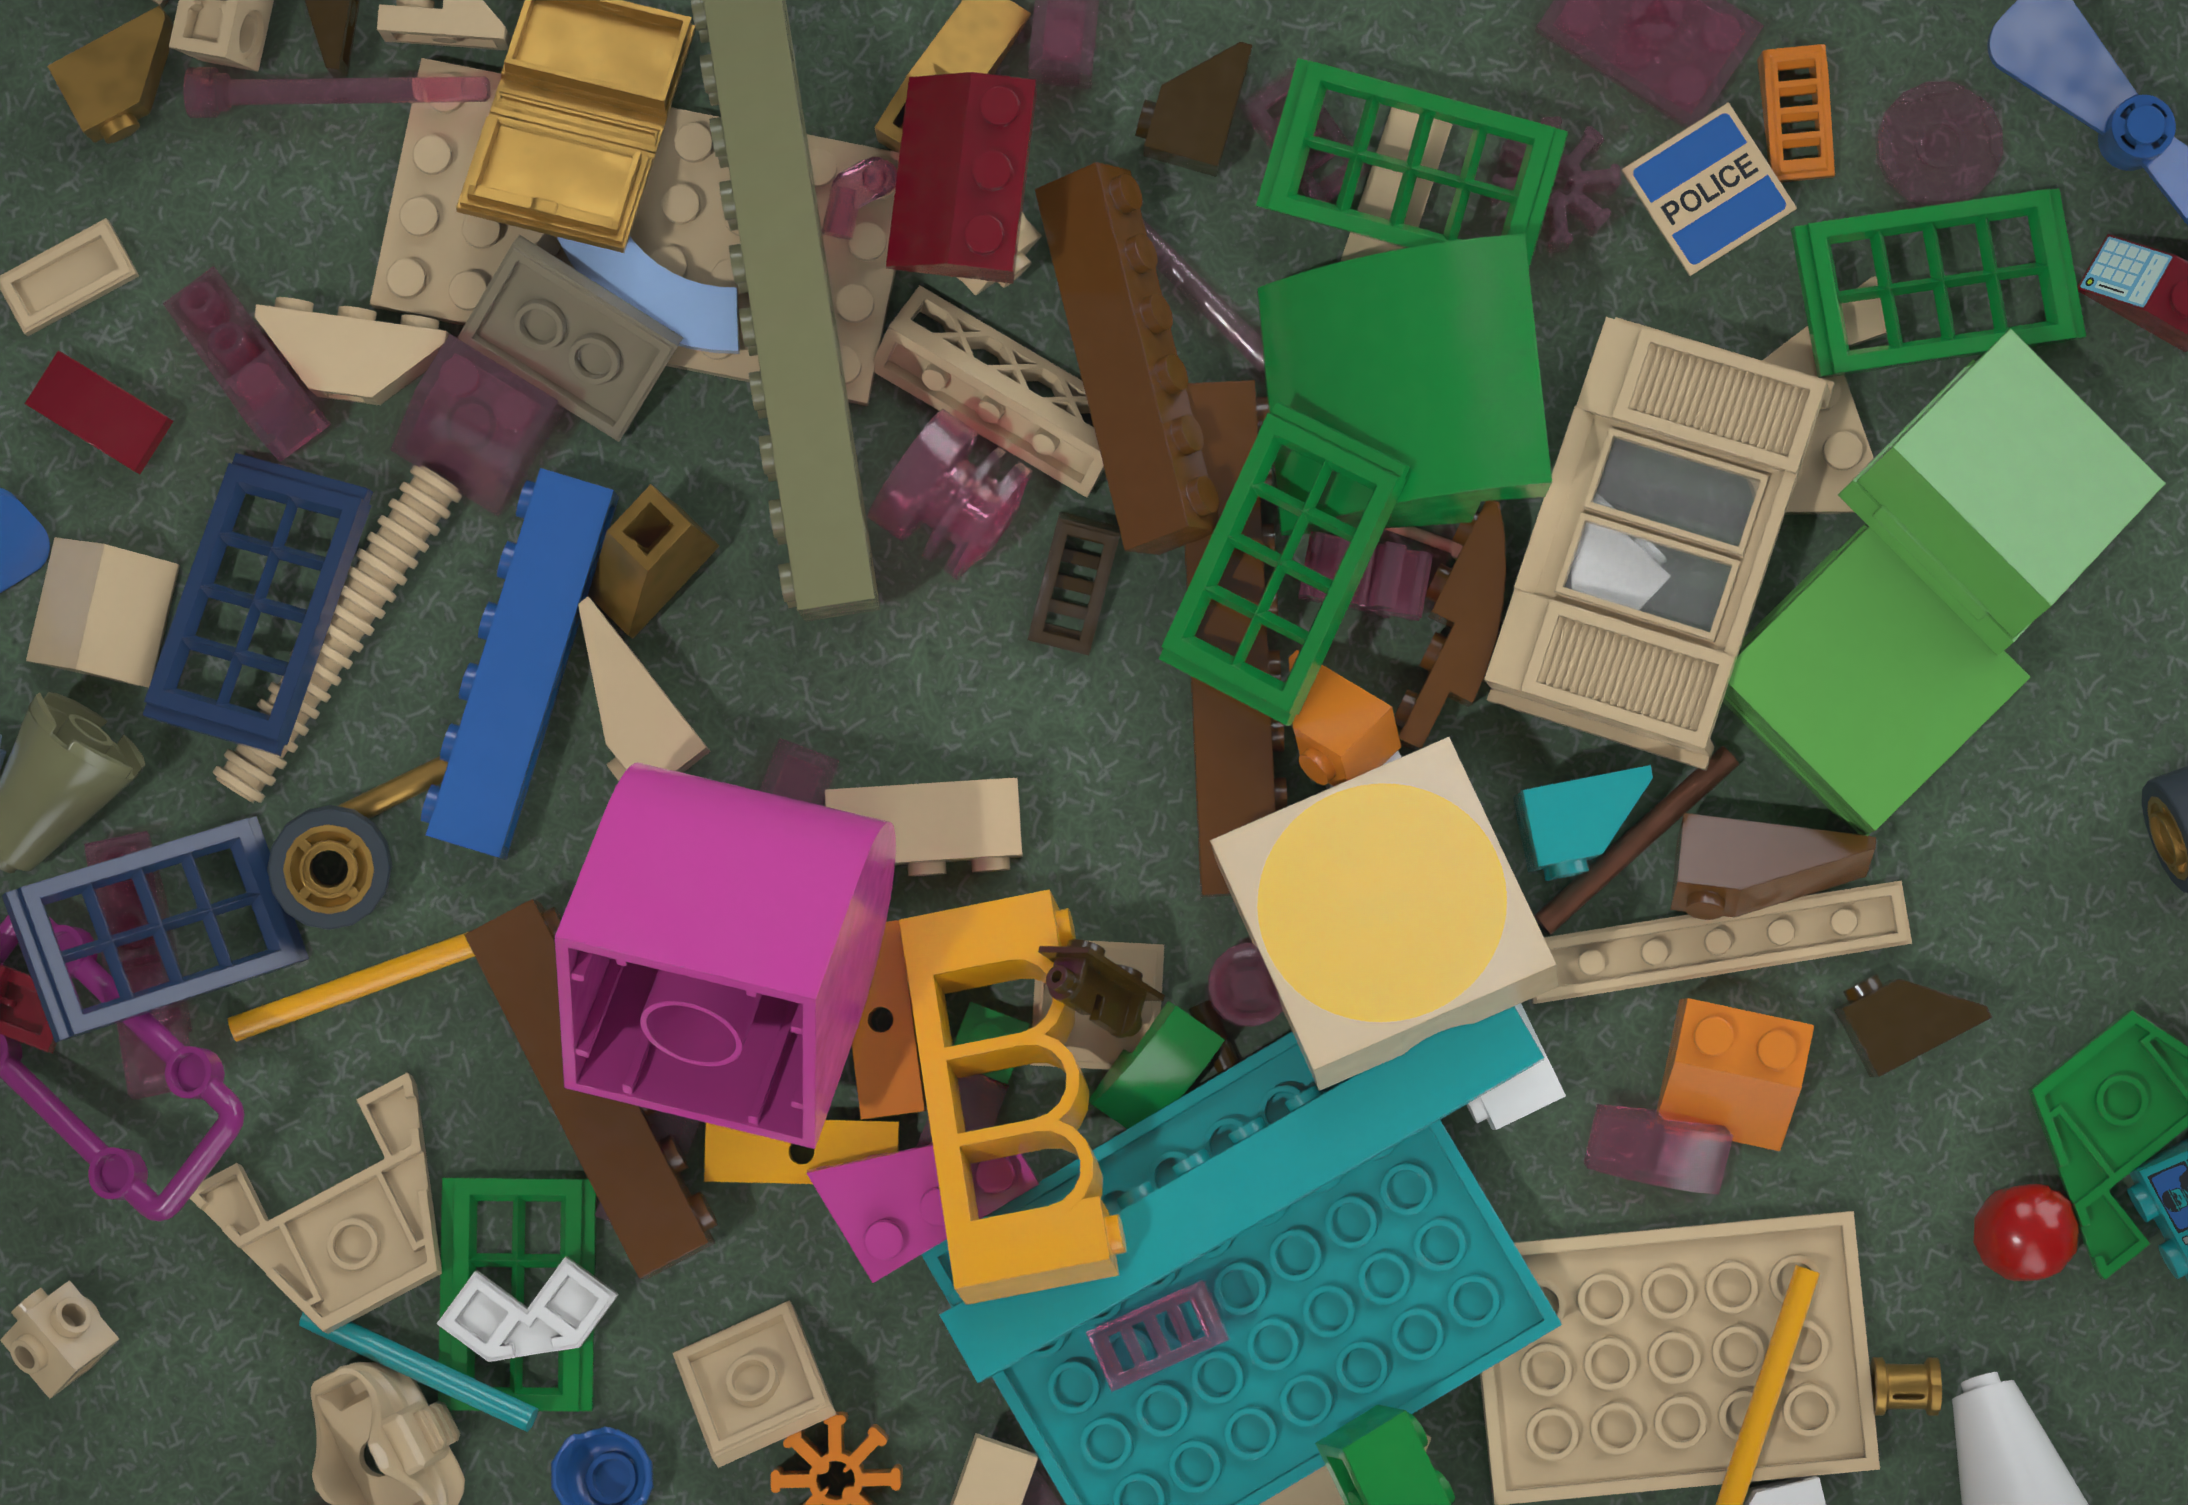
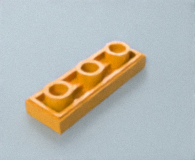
M825 1120L816 1148L814 1149V1156L806 1164H799L794 1161L791 1156L792 1143L706 1123L704 1181L813 1184L806 1173L809 1169L827 1165L834 1166L861 1160L872 1155L899 1151V1122Z

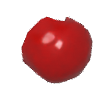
M2025 1184L1997 1190L1987 1198L1975 1216L1974 1245L1984 1265L2005 1279L2012 1281H2037L2051 1277L2054 1274L2060 1273L2077 1252L2079 1221L2072 1204L2059 1191L2051 1190L2047 1185Z

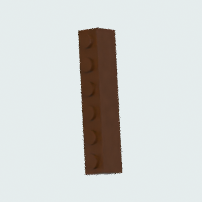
M1095 162L1034 190L1124 549L1129 552L1161 555L1213 534L1219 521L1217 512L1219 496L1213 482L1208 477L1202 453L1204 445L1203 433L1192 414L1186 390L1188 374L1183 362L1177 355L1171 331L1173 325L1172 312L1169 304L1162 296L1156 272L1158 263L1157 252L1152 241L1147 236L1140 209L1143 201L1141 190L1136 180L1132 177L1131 170Z
M531 899L464 934L633 1268L639 1279H649L716 1244L709 1230L716 1227L718 1223L702 1192L690 1194L680 1172L689 1168L687 1161L672 1134L664 1138L661 1137L651 1118L652 1114L658 1112L657 1110L564 1088L555 935L562 917L555 907L545 911L542 903Z

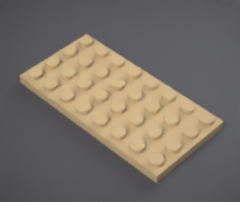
M421 58L370 305L373 308L423 316L465 326L508 250L519 235L575 269L556 236L456 212V206L474 152L501 80L500 73ZM671 107L630 237L645 254L674 274L701 284L718 287H737L738 308L750 307L748 292L740 294L738 284H735L731 266L729 245L741 243L739 230L730 231L728 220H725L719 182L729 181L731 178L729 167L720 168L718 157H715L709 119L717 118V116ZM807 134L848 402L868 406L875 375L873 359L882 341L896 272L893 269H886V259L900 153ZM740 317V354L711 353L678 346L666 365L749 382L750 372L760 371L758 355L749 356L748 347L744 346Z

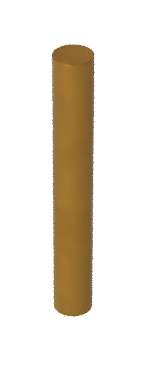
M439 756L338 806L354 809L370 819L429 790L432 784H441L448 762L440 760Z

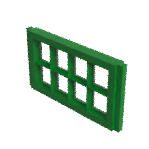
M1298 58L1256 206L1392 245L1410 248L1461 240L1458 239L1469 196L1472 192L1510 203L1501 236L1525 234L1528 268L1530 269L1569 132ZM1327 90L1366 100L1353 146L1314 136ZM1380 104L1419 115L1406 161L1367 150ZM1434 119L1473 129L1460 176L1421 165ZM1487 134L1527 144L1514 190L1474 180ZM1310 148L1349 159L1336 205L1297 194ZM1363 163L1403 173L1390 220L1350 209ZM1417 177L1456 188L1443 234L1404 224Z
M2059 188L1828 220L1791 228L1815 368L1819 378L1983 355L2010 328L2029 347L2068 342L2086 337ZM2027 216L2036 262L1997 268L1989 221ZM1975 224L1983 270L1945 276L1936 229ZM1922 231L1931 278L1892 283L1884 237ZM1870 239L1878 286L1839 291L1831 244ZM2038 275L2046 321L2008 327L2000 280ZM1986 282L1994 329L1955 335L1947 288ZM1933 290L1941 337L1902 342L1894 296ZM1880 298L1889 345L1850 350L1841 304Z
M1275 402L1271 413L1266 415L1161 646L1163 650L1159 660L1280 723L1291 726L1296 714L1299 715L1403 490L1407 481L1405 477L1410 466L1280 402ZM1281 445L1322 464L1305 502L1265 483ZM1333 470L1373 490L1356 528L1316 508ZM1258 496L1298 516L1281 554L1241 534ZM1309 522L1349 541V545L1333 579L1292 560ZM1234 548L1274 567V571L1258 605L1218 585ZM1285 573L1326 593L1309 631L1268 611ZM1211 599L1251 619L1235 656L1195 636ZM1262 625L1302 645L1286 682L1245 662Z

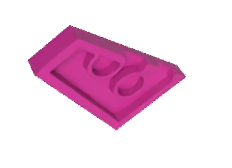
M932 1142L929 1145L893 1153H881L834 1166L827 1165L813 1168L806 1172L872 1283L947 1239ZM1023 1154L971 1164L979 1219L1039 1185L1037 1177Z

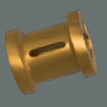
M1873 1357L1871 1359L1870 1375L1875 1416H1883L1887 1409H1925L1928 1416L1939 1415L1942 1404V1380L1938 1358H1927L1924 1364H1886L1883 1357Z

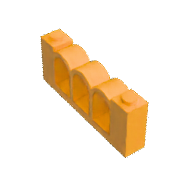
M1049 889L899 919L954 1289L964 1303L969 1305L1119 1276L1116 1255L1126 1253L1122 1221L1119 1214L1109 1215L1107 1208L1101 1200L1103 1174L1088 1142L1077 1131L1088 1111L1089 1088L1073 1054L1064 1046L1075 1024V1011L1052 997V1004L1046 1017L1031 1029L1021 1033L952 1046L945 994L1018 979H1035L1046 984V976L1053 967L1054 962L1038 952L1039 946H1067L1069 940L1076 939L1069 908L1060 910ZM1033 1063H1048L1062 1069L1066 1073V1090L1060 1102L1049 1113L1035 1119L966 1132L958 1078ZM1043 1149H1063L1075 1154L1080 1159L1079 1179L1074 1189L1063 1200L1045 1207L979 1219L971 1170L972 1163Z

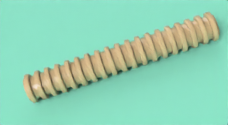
M414 465L410 472L414 475V478L410 484L406 482L401 484L399 489L403 494L399 500L392 498L388 506L392 508V511L388 517L381 515L377 522L381 525V528L377 534L370 532L366 537L371 542L366 551L359 548L355 554L360 560L355 567L350 566L347 574L349 576L340 594L287 746L284 745L281 756L238 744L234 751L227 749L224 757L228 761L224 767L216 766L213 770V774L217 776V781L248 801L262 803L265 795L261 791L266 784L269 786L274 785L276 778L272 774L276 768L283 770L287 765V762L283 759L287 751L292 753L296 751L298 745L294 741L299 734L306 736L309 728L305 726L310 717L317 719L320 712L316 707L320 701L327 703L331 698V695L327 693L331 684L338 686L342 681L338 676L343 667L350 669L353 662L348 658L354 650L358 653L361 652L364 645L360 643V640L364 634L371 636L375 631L370 626L375 617L379 619L384 617L386 612L381 608L386 601L393 603L397 596L392 591L397 584L405 585L408 579L403 575L408 567L411 569L417 567L418 561L414 559L419 550L426 553L429 545L425 541L430 534L438 535L440 528L436 524L441 517L448 519L451 515V512L447 509L451 501L458 503L462 498L457 487L425 466L421 465V467ZM283 677L278 684L271 682L268 690L272 694L268 700L260 699L257 703L261 713L271 714Z

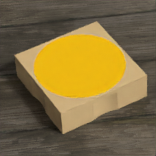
M1449 737L1210 840L1220 872L1252 943L1258 948L1277 989L1283 1012L1319 1091L1401 1056L1422 1040L1438 1032L1465 1024H1474L1559 987L1557 964Z

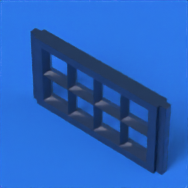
M235 453L232 464L229 463L147 691L144 700L146 706L143 716L281 756L284 745L287 746L369 515L371 509L369 503L373 491L365 487ZM246 494L286 504L273 543L232 532ZM298 508L339 519L326 557L285 546ZM227 545L268 556L255 595L214 584ZM279 560L321 571L308 609L266 598ZM209 598L249 609L236 647L196 636ZM261 612L302 623L289 662L248 651ZM190 650L231 661L218 700L177 689ZM242 665L284 676L270 715L229 703Z
M257 816L245 818L29 884L1 895L55 1043L267 975L309 959L295 919L284 911L272 893L267 871L270 851ZM230 848L247 893L211 904L195 859ZM182 863L198 908L161 919L145 874ZM132 878L149 924L112 935L95 889ZM82 894L98 940L61 951L45 905ZM252 905L268 950L232 961L216 916ZM203 920L219 965L183 977L166 931ZM153 936L170 981L133 993L116 947ZM103 952L120 997L83 1009L66 963Z

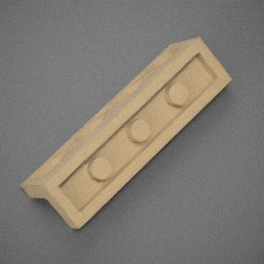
M919 285L889 325L873 359L875 363L874 373L1088 498L1104 471V465L1095 429L1085 423L1081 416L1082 413H1090L1083 381ZM920 311L942 324L946 333H932L915 323L913 319ZM971 349H984L998 358L1000 365H987L974 357ZM1026 381H1039L1051 388L1055 397L1039 396L1029 390Z

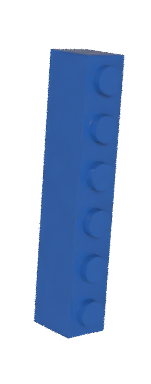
M542 468L539 470L536 482L529 480L525 482L516 509V517L524 519L517 543L507 541L498 565L497 577L505 579L498 604L488 602L479 626L478 638L486 640L479 665L471 662L468 664L461 683L459 699L467 701L460 726L453 723L449 725L442 744L440 760L448 762L441 787L433 784L430 786L422 808L421 821L429 823L426 836L503 860L507 859L580 625L581 617L578 604L588 597L606 532L610 528L619 496L614 490Z

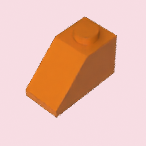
M1298 650L1289 657V672L1298 656ZM1322 665L1299 715L1296 714L1293 730L1300 754L1299 764L1303 771L1320 785L1329 783L1332 786H1336L1382 766L1401 748L1392 706Z

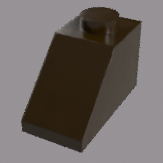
M1239 42L1162 84L1157 102L1145 99L1135 136L1146 139L1144 157L1214 177L1217 176L1251 58V44Z
M1878 974L1844 990L1843 993L1848 1002L1834 1009L1869 1077H1880L1992 1018L1989 1009L1985 1005L1902 979H1893L1882 984Z

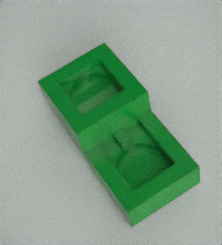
M1167 1001L1132 1054L1125 1049L1122 1050L1090 1097L1089 1103L1129 1129L1181 1098L1213 1058L1225 1039L1178 1006Z

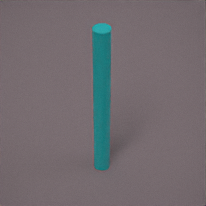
M304 1312L302 1313L299 1322L300 1327L523 1431L528 1432L537 1418L538 1408L360 1325L350 1322L327 1334Z

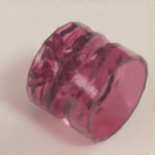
M942 409L924 427L896 465L873 502L867 517L902 543L912 536L924 523L933 530L922 554L923 558L930 563L941 554L950 542L955 544L956 547L943 570L958 581L972 565L985 558L1004 535L1021 507L1020 502L1024 490L1033 475V471L1021 462H1018L1000 483L994 478L1007 456L1006 452L998 447L976 467L968 459L976 444L978 433L951 413Z

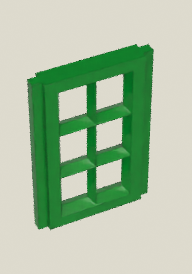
M442 1178L440 1318L476 1271V1267H512L511 1296L524 1304V1268H557L562 1260L568 1256L595 1276L597 1195L589 1179ZM478 1201H513L512 1253H477ZM526 1202H561L560 1254H525ZM439 1326V1363L475 1379V1352ZM595 1328L581 1347L558 1351V1388L523 1387V1356L510 1358V1387L493 1388L538 1408V1411H593ZM438 1391V1401L445 1403L448 1410L480 1411Z

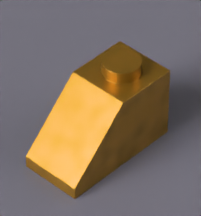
M160 5L47 66L83 133L94 143L104 138L105 142L110 144L130 136L140 127L137 120L151 112L169 54V43L174 25L171 18Z

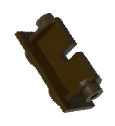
M1072 939L1068 941L1067 946H1039L1038 952L1054 962L1053 967L1046 976V984L1050 995L1077 1013L1090 1015V1021L1117 1038L1131 1037L1139 1032L1143 1022L1141 1013L1145 1001H1164V994L1142 981L1143 974L1140 971L1112 962L1105 957L1106 950L1100 945L1085 940Z

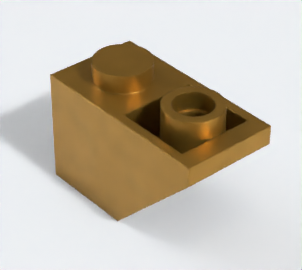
M650 484L607 530L588 596L628 636L634 638L716 551L719 545L679 505Z

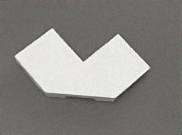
M568 1256L562 1260L529 1307H526L479 1271H475L437 1322V1325L488 1362L579 1348L619 1294Z

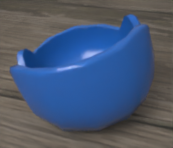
M604 1426L580 1434H572L563 1442L551 1462V1488L561 1505H645L654 1488L653 1462L638 1439L619 1429Z

